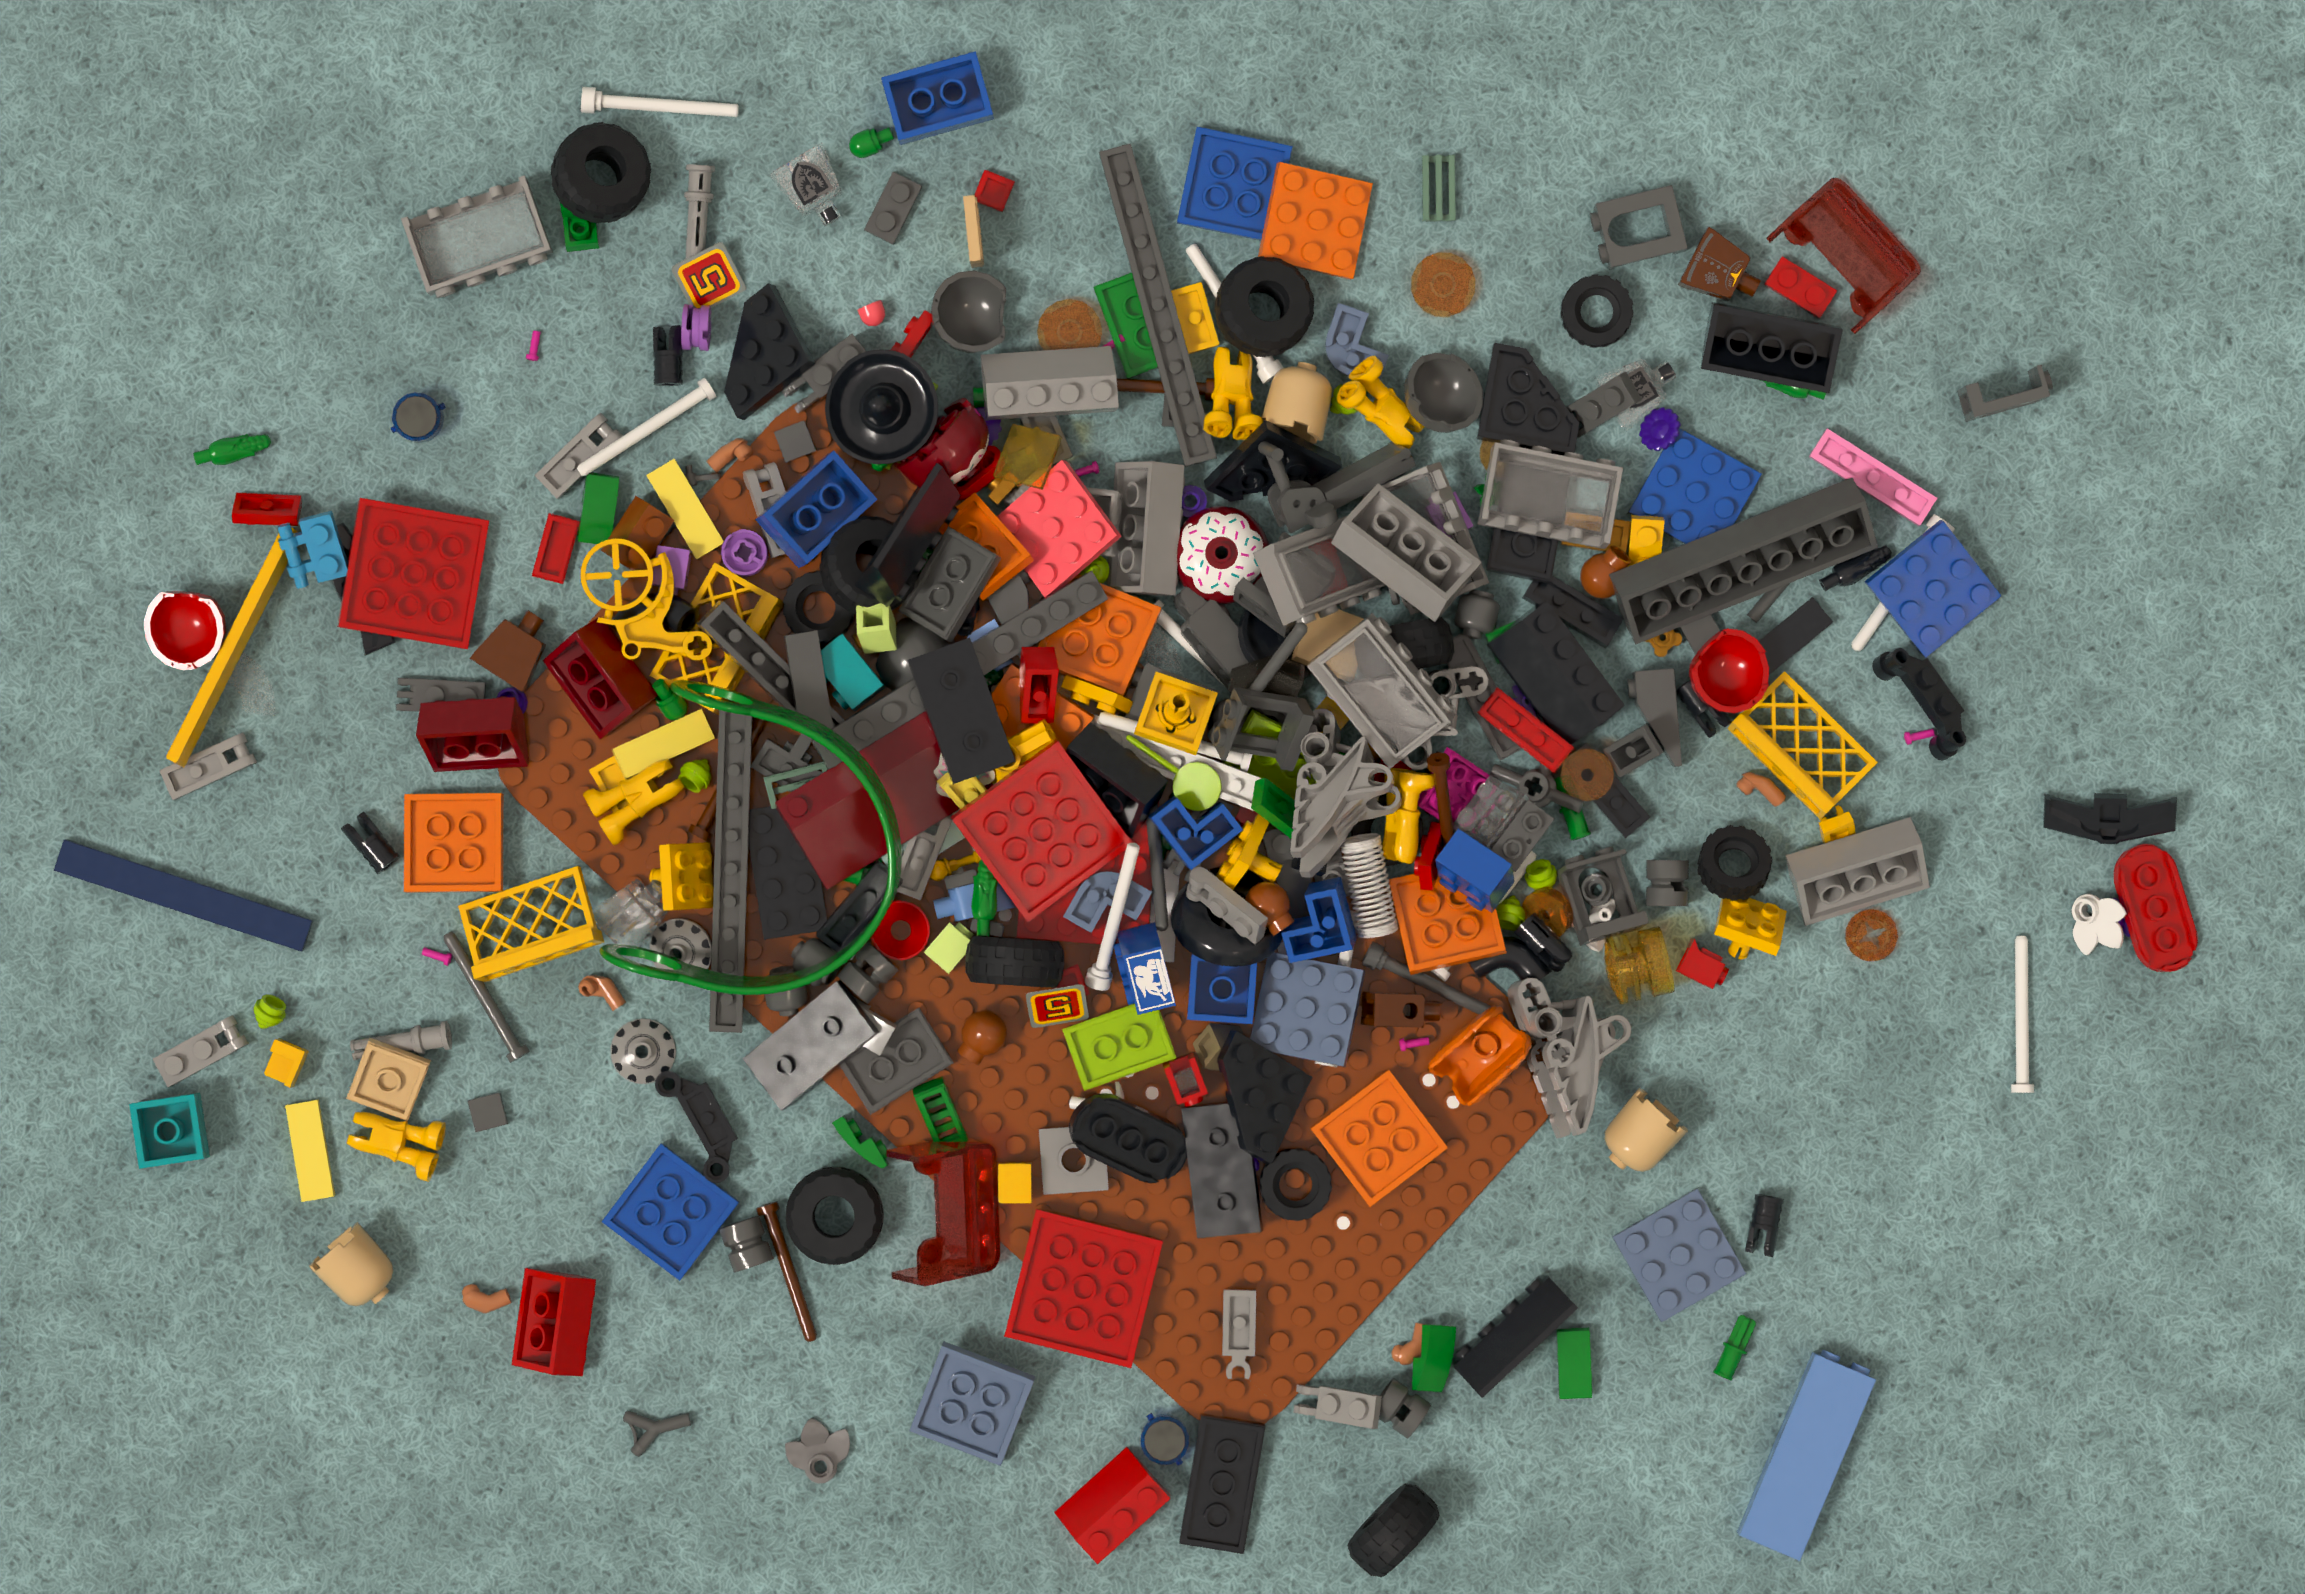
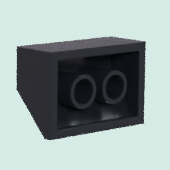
M1090 722L1067 746L1066 752L1126 835L1132 839L1161 799L1168 780L1157 769L1148 766L1140 760L1132 750L1124 748L1112 739L1108 732L1099 729Z

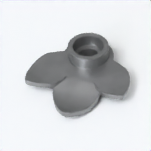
M811 1418L802 1430L801 1442L792 1441L785 1444L786 1456L794 1467L805 1470L807 1477L811 1481L826 1483L835 1476L837 1464L847 1457L850 1448V1438L846 1429L829 1434V1431L821 1422ZM821 1460L827 1464L825 1472L819 1473L816 1471L815 1463Z

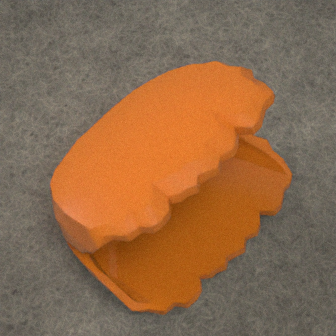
M1493 1005L1463 1026L1440 1048L1428 1064L1429 1072L1441 1078L1447 1075L1452 1079V1089L1460 1104L1472 1106L1481 1101L1487 1093H1490L1496 1086L1500 1085L1513 1070L1520 1066L1532 1048L1531 1037L1526 1032L1516 1029L1503 1015L1504 1010L1501 1006Z

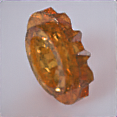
M1868 909L1857 913L1851 918L1846 927L1845 939L1849 950L1856 957L1865 961H1878L1887 957L1894 950L1898 934L1895 922L1886 913L1875 909ZM1865 923L1873 930L1884 928V931L1880 932L1881 934L1877 936L1879 948L1871 941L1859 942L1867 934Z

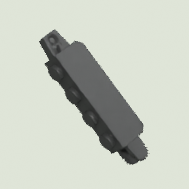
M1186 586L1176 595L1173 601V606L1176 607L1175 609H1178V613L1185 619V622L1181 625V635L1231 694L1234 687L1248 689L1260 673L1246 660L1239 644L1238 626L1231 620L1229 611L1223 604H1218L1215 600L1210 599L1207 602L1203 597ZM1271 680L1263 690V692L1298 697L1294 692L1291 682ZM1250 708L1251 711L1253 709L1281 724L1284 723L1287 716L1285 712Z

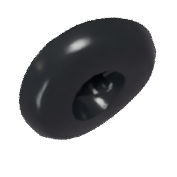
M870 350L853 357L837 372L827 392L825 416L831 436L845 453L865 463L889 464L911 456L929 439L937 422L938 398L931 378L915 360L893 350Z
M1220 867L1208 869V871L1216 876ZM1247 870L1233 891L1245 899L1253 886L1266 881L1252 871ZM1189 881L1182 887L1175 898L1171 909V925L1174 934L1182 946L1190 953L1207 962L1230 967L1252 965L1268 958L1275 952L1282 941L1281 932L1273 936L1267 927L1264 937L1256 944L1246 937L1240 936L1230 924L1222 918L1215 916L1201 901L1195 902L1187 897L1186 890Z

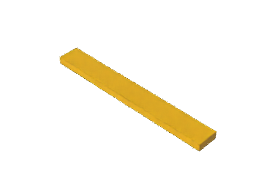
M291 528L293 533L298 532L295 529ZM278 534L166 755L168 760L183 768L195 748L288 563L285 550H281L278 539L281 538L280 534Z

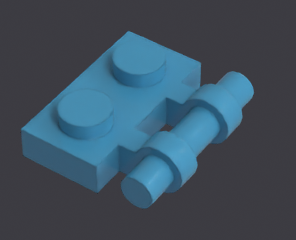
M332 511L300 518L301 532L293 533L290 523L277 526L281 537L278 539L281 550H285L289 563L287 570L289 576L294 578L296 588H304L309 585L306 573L312 571L315 572L318 583L346 576L348 560ZM306 543L310 559L301 561L297 546Z

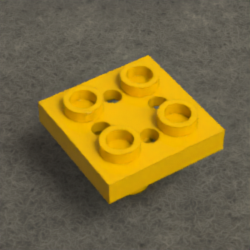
M1155 672L1134 734L1196 756L1218 693ZM1190 716V721H1193L1195 718L1196 722L1191 724L1187 719ZM1166 727H1167L1168 730H1170V731H1172V730H1173V727H1174V728H1175V731H1174L1173 733H1169V732H1167Z
M1259 814L1253 822L1247 820L1238 838L1235 837L1226 852L1229 855L1228 862H1223L1216 875L1219 880L1232 890L1248 869L1274 883L1283 866L1281 863H1277L1257 852L1269 824Z
M710 842L659 845L660 868L651 870L649 880L651 886L657 880L661 882L663 911L713 908L714 887Z
M1724 898L1720 902L1714 935L1732 941L1728 947V953L1734 958L1739 948L1741 952L1738 959L1740 960L1748 957L1750 948L1776 956L1781 945L1787 911L1780 909L1775 904L1763 903L1752 898L1746 900L1737 899V901H1730V899Z

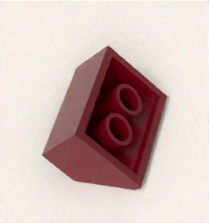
M598 618L575 631L542 661L598 738L602 739L641 711L658 694L633 660L626 659L623 656L622 645L606 624L598 623Z
M515 697L469 698L460 701L438 700L420 704L416 737L434 772L528 767L529 757L524 715Z

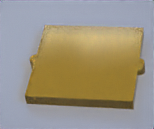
M1012 424L993 476L1001 480L1013 482L1017 487L1025 485L1043 490L1062 437L1041 431L1037 426L1032 429Z

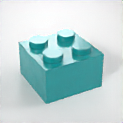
M843 634L839 635L821 650L826 683L830 681L836 689L832 695L843 709L846 710L850 707L856 712L886 688Z
M200 1093L129 1104L139 1169L210 1157Z

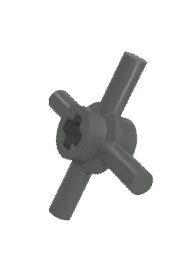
M1497 764L1491 770L1490 776L1517 787L1518 795L1523 805L1527 800H1530L1539 808L1545 807L1551 802L1578 813L1583 808V800L1557 790L1556 781L1551 775V771L1542 764H1540L1539 769H1531L1523 775ZM1534 783L1540 784L1543 787L1540 794L1531 790Z

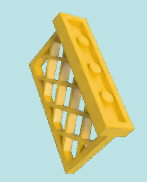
M714 563L691 604L697 609L699 606L712 603L713 607L717 603L716 601L733 596L737 609L736 614L744 622V617L750 615L746 624L764 640L783 608V601ZM718 573H721L729 578L732 591L715 596L712 584ZM735 582L744 586V588L737 589ZM709 591L710 597L704 599L707 592ZM752 591L761 596L754 609L742 612L739 594ZM696 624L691 631H700L701 628ZM697 637L699 648L693 649V655L701 653V650L707 647L701 642V637ZM714 643L712 644V649L719 648V646ZM663 651L649 676L656 680L663 679L667 686L671 687L674 681H689L690 679L706 675L708 684L735 691L745 671L724 652L725 660L722 665L710 668L706 657L703 659L705 670L688 674L684 661L686 656L672 655L671 652ZM679 659L683 676L669 680L661 675L667 662ZM717 672L714 679H712L711 673ZM704 694V695H706V696H709V697H712V698H716V699H719V700H723V701H727V702L729 701L728 699H725V698H722V697H718V696H714V695H710V694ZM701 705L706 709L712 711L713 713L719 715L718 709Z
M1785 671L1767 688L1763 698L1751 709L1740 713L1727 728L1820 820L1878 763ZM1783 682L1793 691V703H1775V690ZM1770 696V703H1762ZM1798 697H1799L1804 703H1798ZM1756 708H1771V725H1758L1749 715ZM1776 708L1793 709L1794 726L1776 725ZM1798 709H1811L1816 714L1817 726H1799ZM1822 721L1828 726H1822ZM1765 731H1771V737ZM1776 731H1794V748H1781L1776 743ZM1799 731H1817V748H1799ZM1822 732H1835L1840 737V749H1822ZM1845 743H1846L1851 749H1845ZM1799 754H1817V771H1805L1800 766ZM1822 754H1840V771H1823ZM1845 754L1858 755L1867 765L1860 772H1846ZM1812 777H1818V783ZM1823 777H1841V790L1833 798L1823 789ZM1846 777H1854L1846 784Z
M579 866L458 906L474 963L471 970L475 980L487 982L605 943L602 931L597 929L582 870ZM574 876L577 888L570 899L557 891L564 879ZM551 883H554L553 886H552V888H549L548 886H546V885H549V884H551ZM540 887L549 892L541 909L527 902L533 890ZM524 893V895H523L522 898L516 896V895H519V894ZM555 896L568 902L560 919L547 913ZM510 897L519 902L511 919L498 912L503 900ZM578 898H580L581 905L577 903ZM494 903V905H493L492 908L486 906V905H489V904ZM525 905L538 912L530 929L517 923ZM574 906L583 910L587 924L574 928L566 923ZM480 907L490 912L481 929L472 924L469 911ZM495 916L508 922L501 939L487 932ZM544 916L558 923L552 935L546 938L536 933ZM514 926L528 933L523 944L516 948L506 943ZM563 927L569 929L567 931L561 932ZM486 936L498 944L491 956L482 958L479 946ZM533 937L539 939L537 941L531 942ZM503 947H506V948L509 949V950H506V951L501 952L502 949H503Z

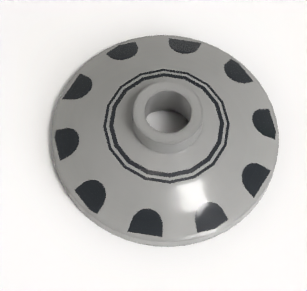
M673 918L662 923L654 931L650 940V950L675 957L687 964L705 969L709 968L711 964L712 942L707 932L699 924L685 918ZM674 948L679 949L681 951L682 958H678L674 955ZM653 961L656 968L674 970L666 965Z
M636 1019L626 1023L616 1032L611 1043V1059L615 1069L628 1081L638 1084L653 1083L659 1074L670 1071L676 1056L675 1042L671 1033L662 1024L651 1019ZM640 1045H644L648 1049V1055L645 1058H640L636 1054V1049Z

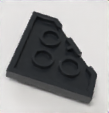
M766 284L744 303L724 389V393L736 417L742 420L747 419L815 364L775 285Z
M1494 343L1477 439L1500 443V440H1512L1518 442L1521 448L1532 449L1533 446H1542L1551 449L1553 454L1563 456L1566 452L1575 453L1579 421L1573 413L1569 412L1556 389L1534 363V359L1526 348Z
M1265 420L1204 480L1206 490L1230 502L1244 500L1243 495L1262 492L1263 496H1267L1268 490L1276 481L1266 456L1258 450L1259 444L1263 441H1267L1282 449L1284 455L1281 460L1290 481L1304 480L1312 486L1336 473L1342 467L1339 456Z
M1230 1031L1217 1058L1219 1071L1224 1074L1228 1089L1225 1091L1231 1117H1235L1239 1132V1135H1237L1239 1147L1261 1162L1272 1164L1313 1077L1240 1032Z

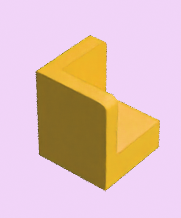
M280 1038L275 1039L270 1049L273 1053L264 1074L292 1088L295 1086L309 1051Z
M1032 1162L998 1163L999 1203H1032Z

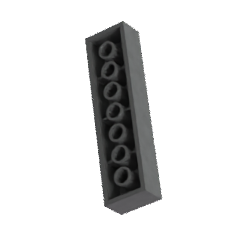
M1849 478L1611 573L1609 576L1624 624L1636 645L1878 548L1866 500L1854 479Z

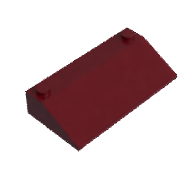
M926 711L859 751L873 768L887 791L897 818L901 845L960 809L951 798L938 794L936 790V781L938 779L934 774V769L939 764L941 751ZM843 761L775 802L777 811L826 890L887 854L883 827L874 803L860 780ZM991 782L990 784H987L984 787L986 789H989L993 786V783Z

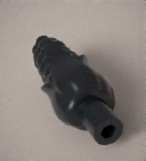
M1884 546L1836 564L1832 568L1833 573L1819 580L1820 585L1824 591L1836 585L1842 587L1853 585L1872 571L1877 570L1878 566H1881L1887 559L1891 558L1892 552L1890 548Z

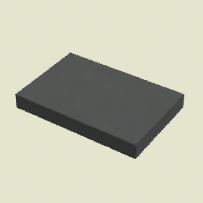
M948 526L919 574L912 593L908 594L898 611L952 643L1002 558Z
M920 1007L894 1023L897 1027L880 1056L862 1046L840 1064L841 1069L870 1115L954 1063Z

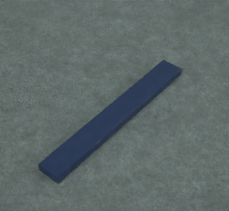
M63 840L54 871L301 952L304 951L313 920L69 840Z

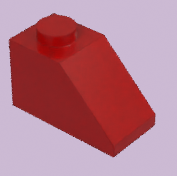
M1022 647L1019 670L1021 723H1038L1043 719L1047 723H1054L1059 673L1054 647Z

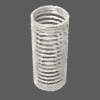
M1377 833L1361 834L1346 838L1340 846L1342 848L1340 851L1344 853L1342 858L1347 859L1343 864L1347 865L1344 868L1347 870L1345 875L1350 876L1347 878V881L1350 882L1348 887H1351L1348 892L1353 893L1350 898L1353 899L1351 903L1354 904L1352 909L1356 910L1353 915L1356 916L1354 919L1357 921L1355 926H1357V936L1360 938H1375L1396 932L1399 928L1395 918V908L1392 907L1394 902L1391 901L1393 897L1390 895L1392 891L1389 890V879H1387L1389 874L1386 873L1385 857L1382 856L1384 851L1381 850L1383 848L1381 845V835ZM1371 887V888L1356 890V889H1360V888ZM1374 892V893H1370V894H1366V895H1360V894H1364V893ZM1374 898L1370 900L1360 901L1363 899ZM1374 904L1370 906L1359 907L1363 905ZM1377 909V910H1374V911L1363 912V911H1367V910ZM1377 915L1369 918H1363L1366 916Z

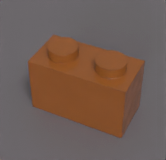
M635 496L608 540L625 539L641 547L650 559L674 520ZM618 544L619 563L632 571L643 570L646 563L642 556L633 548ZM612 545L602 547L601 551L612 558Z

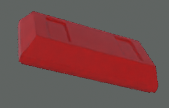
M548 513L532 576L564 584L580 521Z

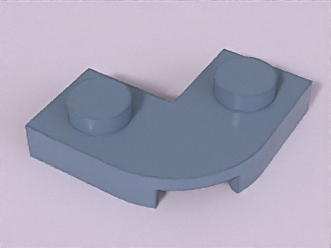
M1338 303L1325 342L1326 354L1330 363L1337 371L1349 377V374L1357 365L1373 355L1384 366L1379 376L1381 380L1389 355L1359 345L1369 313Z
M1100 872L1087 878L1079 887L1063 917L1092 933L1106 906L1112 905L1119 873ZM1131 880L1123 913L1137 920L1152 891Z

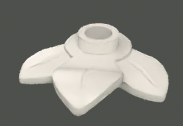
M2092 894L2081 895L2075 900L2072 906V915L2076 920L2073 937L2084 955H2089L2098 942L2110 948H2121L2124 933L2118 921L2122 920L2127 913L2118 901L2112 898L2100 900ZM2088 904L2092 908L2091 916L2087 913Z

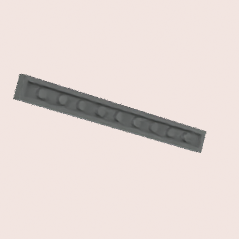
M1131 143L1100 151L1101 163L1184 465L1188 467L1217 459L1211 434L1203 430L1205 417L1203 405Z
M1088 571L972 642L983 674H987L1021 653L1022 647H1031L1108 600L1094 573ZM914 678L834 726L831 730L839 734L859 752L923 713L925 708ZM811 740L828 769L842 762L826 747L815 740Z
M719 710L711 970L730 975L744 976L753 717ZM710 990L709 1032H743L744 995Z

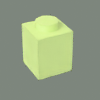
M882 603L871 607L857 605V636L864 654L897 650L896 621L890 605L888 607Z
M949 922L924 953L949 974L966 955L967 944L974 934L960 922L956 926Z

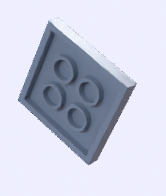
M1280 953L1271 954L1267 958L1250 1039L1272 1053L1346 1067L1365 971L1310 959L1289 963L1287 955Z
M1698 1188L1612 1236L1660 1322L1667 1320L1746 1274Z
M944 1341L909 1431L1001 1466L1035 1376Z

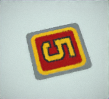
M722 242L672 266V272L689 305H693L694 308H701L702 305H710L712 308L746 290V286Z
M1083 985L1067 986L1026 994L1030 1023L1033 1028L1081 1021L1089 1018Z

